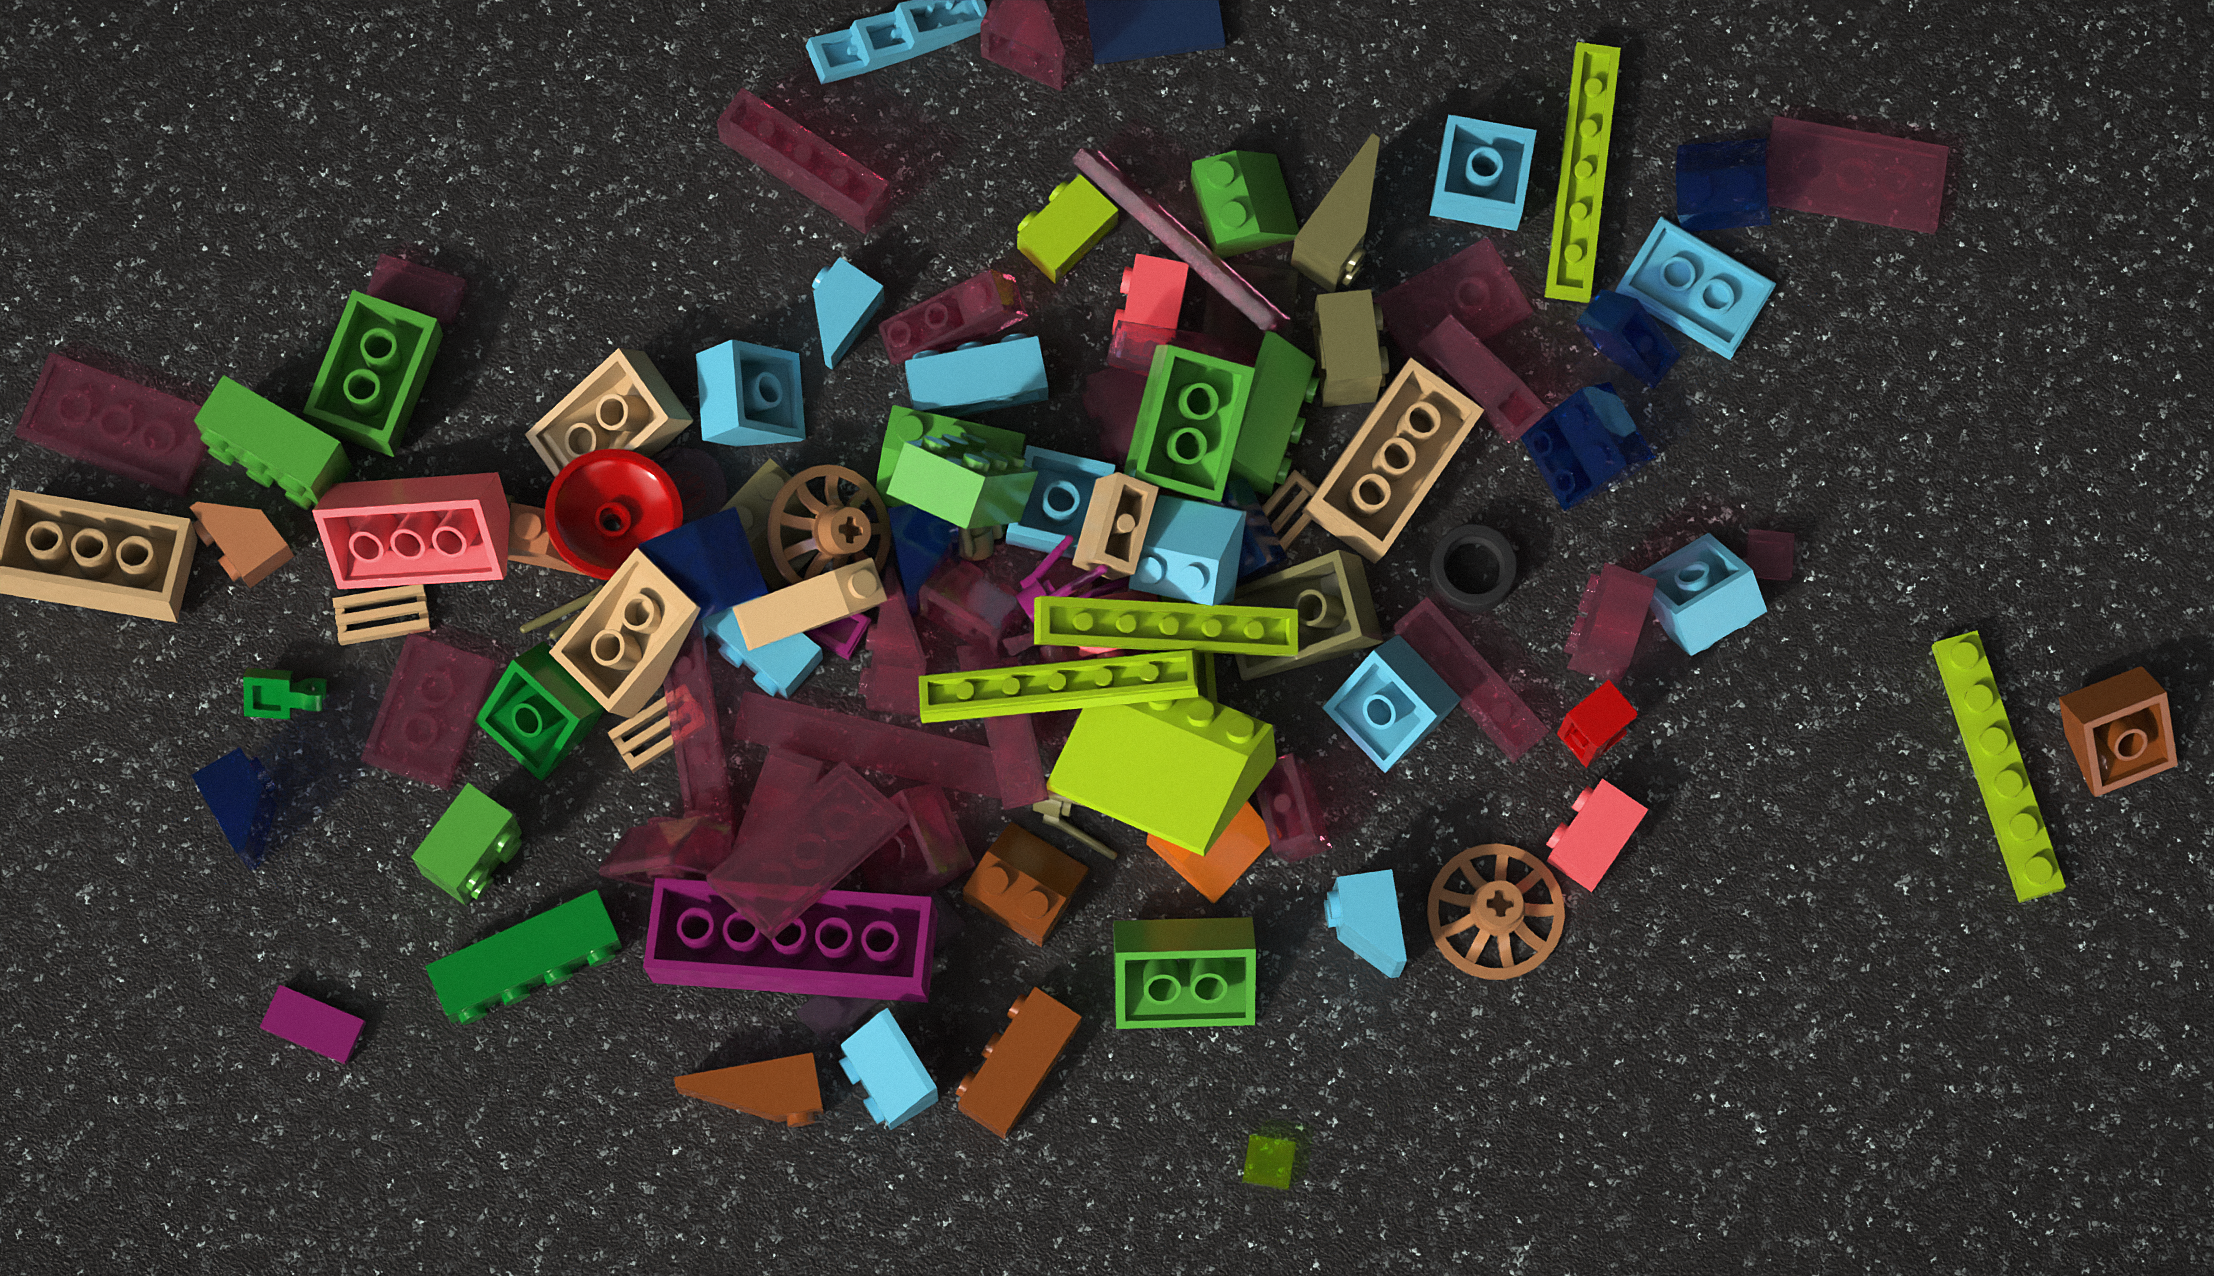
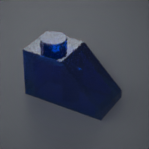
M1601 288L1576 321V324L1600 353L1650 388H1656L1680 356L1679 352L1636 298Z

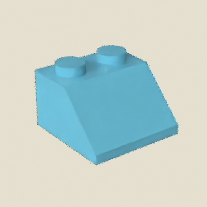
M732 339L696 354L703 441L738 447L798 442L806 439L799 353Z
M1164 494L1159 495L1152 510L1135 574L1130 575L1129 589L1210 606L1233 601L1246 511Z
M1709 533L1633 576L1635 585L1668 636L1690 656L1708 649L1716 641L1739 628L1747 626L1752 620L1767 612L1753 570Z
M1398 634L1374 649L1322 708L1376 765L1386 773L1430 734L1462 699Z
M1392 869L1337 877L1332 891L1327 892L1328 900H1324L1328 928L1336 927L1339 941L1389 978L1400 977L1407 959Z
M888 1008L878 1013L841 1044L845 1057L839 1060V1063L852 1085L861 1081L869 1094V1097L864 1099L863 1102L876 1124L885 1120L889 1129L892 1130L938 1102L935 1083Z

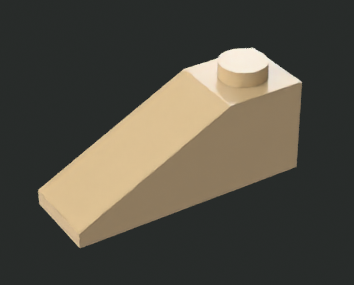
M871 557L733 607V611L747 649L750 651L864 612L888 599Z

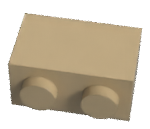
M1120 472L1096 479L1072 565L1091 571L1105 564L1108 567V571L1101 576L1111 580L1135 574L1159 488Z

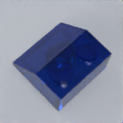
M1767 138L1678 145L1676 191L1677 212L1682 229L1691 232L1772 225Z
M911 504L888 508L891 539L908 618L919 615L952 566V550L959 549L957 538L959 534L956 524Z
M736 507L693 521L638 545L639 549L701 607L694 622L730 610L737 605L762 597L768 593Z
M239 747L191 776L234 851L248 869L253 871L260 865L277 807L270 792L277 789V786L258 756L254 755L248 758L242 748Z

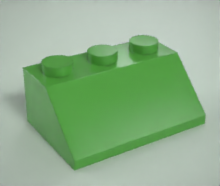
M1266 331L1254 366L1255 372L1226 482L1268 496L1272 495L1275 483L1281 485L1285 483L1292 459L1285 457L1290 442L1299 443L1306 422V418L1299 417L1303 402L1312 404L1320 381L1319 377L1313 376L1316 361L1276 333Z
M1156 345L1123 474L1162 489L1221 502L1255 368L1172 345Z
M893 405L882 446L875 489L887 508L944 520L886 494L904 442L923 440L925 435L935 438H941L943 434L959 437L961 432H965L986 441L985 448L998 454L1000 450H1007L1024 457L1026 434ZM1002 524V532L1005 534L1007 524Z
M1253 918L1114 921L1116 1029L1255 1025L1256 946Z

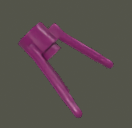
M1067 535L1032 574L1020 581L1024 590L1015 595L1033 624L1034 598L1039 596L1067 597L1108 571V567L1102 564L1057 591L1048 579L1040 584L1038 581L1074 541L1072 535ZM1121 578L1074 598H1094L1108 595L1126 587L1129 584V580Z

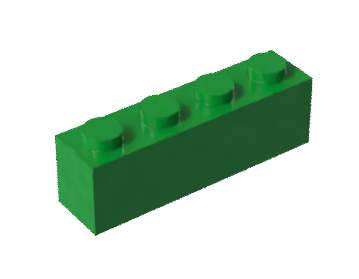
M597 889L432 962L426 965L425 968L450 1022L453 1024L460 1021L462 1025H467L485 1017L488 1014L486 1008L503 1001L504 1005L508 1006L524 1000L530 996L529 989L544 982H546L547 986H554L568 980L573 976L572 970L586 963H589L590 967H596L616 957L614 951L622 948V945Z

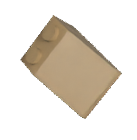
M618 348L537 422L525 436L553 476L556 477L572 460L595 450L625 449L650 458L666 447L694 420L644 351Z
M636 548L549 653L608 712L633 719L662 685L701 607L641 549Z

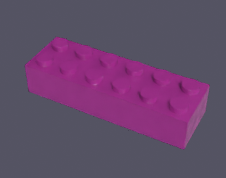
M655 878L643 968L652 982L659 984L928 1003L938 911L932 897Z

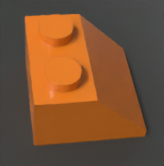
M1246 801L1205 856H1201L1150 833L1147 835L1146 844L1215 905L1276 839V836L1250 803Z

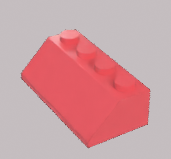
M498 472L333 483L312 510L338 589L502 580L507 575L510 510Z

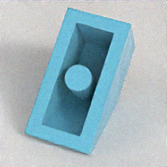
M841 257L837 259L832 267L824 266L812 284V287L815 289L813 293L825 365L832 370L885 301L884 286Z

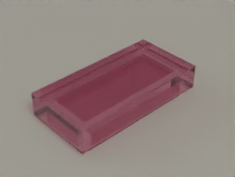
M381 253L366 295L453 325L467 287V282L465 279Z

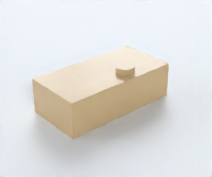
M1410 358L1400 369L1301 512L1310 516L1313 521L1375 564L1390 548L1484 409Z
M10 489L0 526V593L177 623L198 539L189 518Z

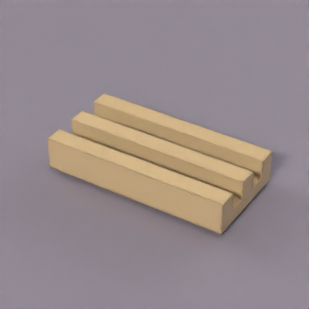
M1294 470L1285 480L1284 485H1281L1244 527L1242 544L1250 547V551L1257 556L1260 555L1265 560L1264 562L1272 567L1308 526L1312 518L1303 513L1272 550L1266 546L1310 495L1313 496L1318 488L1298 471ZM1296 484L1301 487L1300 493L1260 539L1257 540L1252 536Z
M424 584L332 598L340 645L431 631ZM417 598V602L347 614L345 612L347 609ZM419 613L420 617L419 620L348 631L347 626L349 624Z
M684 684L637 713L633 719L629 718L607 733L632 773L711 724L696 699L692 696L687 685ZM681 701H685L686 705L682 706L678 710L674 711L670 715L666 716L665 718L650 726L646 730L642 731L638 735L634 736L630 740L626 741L625 743L622 740V738H624L625 736L629 735L633 731L637 730L641 726L645 725L646 723L661 715L665 711L669 710L673 706L677 705ZM690 714H693L696 718L635 758L631 754V751Z

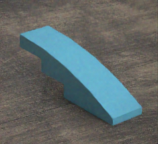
M910 0L899 3L893 12L854 20L850 29L811 37L806 44V48L820 83L825 84L867 73L939 49L989 29L994 23L984 0Z

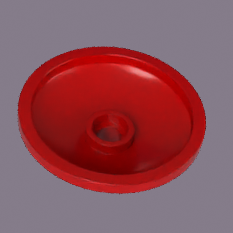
M625 449L595 450L572 460L555 477L545 504L546 529L556 551L576 570L602 580H610L636 548L641 549L657 566L661 565L676 546L683 522L681 498L670 476L651 459ZM606 520H614L620 527L617 530L611 531L606 529L603 523Z

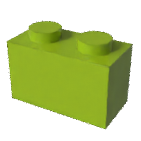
M1081 174L1071 183L1067 180L1060 183L1049 196L1050 203L1040 213L1036 210L1030 212L1017 228L1019 231L1017 234V249L1055 284L1118 224L1119 209Z

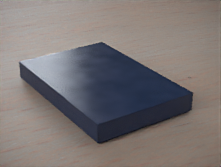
M1084 0L1094 65L1225 48L1219 0Z

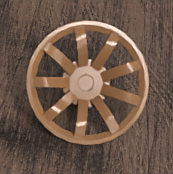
M828 464L809 467L790 478L777 493L768 519V542L777 569L791 586L819 576L824 566L831 559H834L833 570L846 566L849 556L855 562L870 558L862 549L868 544L871 535L880 534L879 549L875 560H873L878 575L885 565L891 537L889 517L876 489L857 472L843 466ZM826 476L824 492L828 506L819 502L810 493L805 484L806 481L815 477ZM839 477L852 482L860 488L849 499L846 506L840 501L837 491ZM794 491L799 500L816 515L814 519L798 517L783 512L788 499ZM867 498H869L876 511L879 523H870L867 516L859 510V507ZM780 524L795 529L812 531V537L782 549ZM818 549L819 553L808 567L803 580L795 573L788 561L803 553Z
M1498 843L1483 844L1466 849L1454 856L1440 870L1428 896L1427 919L1429 930L1436 946L1454 966L1479 978L1506 980L1522 976L1534 970L1555 949L1564 925V900L1555 877L1541 860L1515 846ZM1486 855H1497L1494 881L1487 883L1482 879L1470 862L1471 859ZM1509 857L1520 860L1534 869L1516 885L1506 881ZM1460 867L1466 879L1476 891L1474 895L1461 894L1444 889L1443 886L1450 875ZM1543 879L1549 889L1553 904L1540 905L1524 902L1522 895ZM1439 900L1452 905L1470 908V914L1441 927L1438 914ZM1524 916H1554L1552 928L1546 942L1523 922ZM1476 925L1480 930L1466 957L1463 958L1453 949L1446 938ZM1513 931L1525 943L1537 951L1531 958L1518 965H1514L1510 947L1509 933ZM1490 935L1497 936L1502 968H1488L1475 964Z

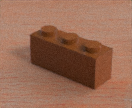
M1037 987L1033 988L1029 996L1021 993L1017 997L1007 1014V1017L1012 1019V1022L1003 1035L998 1032L992 1035L981 1053L987 1060L977 1074L971 1070L967 1073L955 1093L961 1097L958 1102L959 1111L1006 1140L1081 1025L1082 1016Z

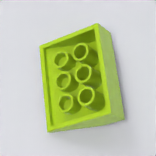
M1200 695L1194 698L1083 708L1046 783L1047 790L1201 856H1205L1277 762L1273 725Z

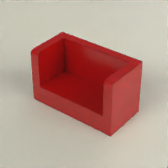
M1607 680L1566 714L1557 735L1587 768L1626 736L1627 731L1624 727L1636 718L1637 711L1613 683Z

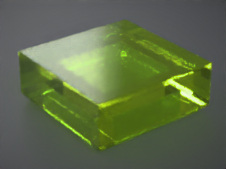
M1250 1134L1242 1183L1288 1190L1296 1142Z

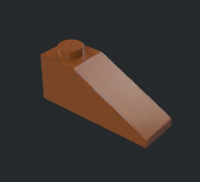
M813 1052L674 1077L675 1087L679 1094L775 1122L787 1121L788 1127H799L815 1123V1116L824 1114Z

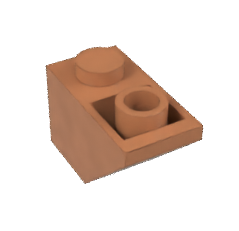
M196 502L190 506V509L197 518V521L192 524L195 532L207 547L214 542L224 554L218 559V562L233 582L241 577L248 587L251 588L294 557L288 544L262 510Z

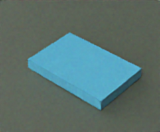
M1660 217L1617 286L1615 293L1731 360L1772 293L1776 283L1667 219Z

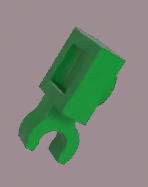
M246 668L243 676L244 716L290 720L293 708L307 711H322L323 698L327 696V680L308 678L293 683L292 671Z

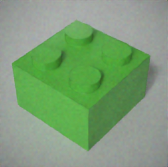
M467 783L411 858L423 876L467 907L473 898L480 900L489 890L494 881L491 874L501 861L508 863L517 853L522 844V841L518 839L522 831L511 812L470 783Z

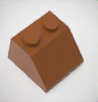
M2142 666L2059 697L2065 736L2094 797L2178 765L2167 692Z
M1010 822L987 850L965 885L963 900L1038 946L1043 947L1090 868L1015 823Z

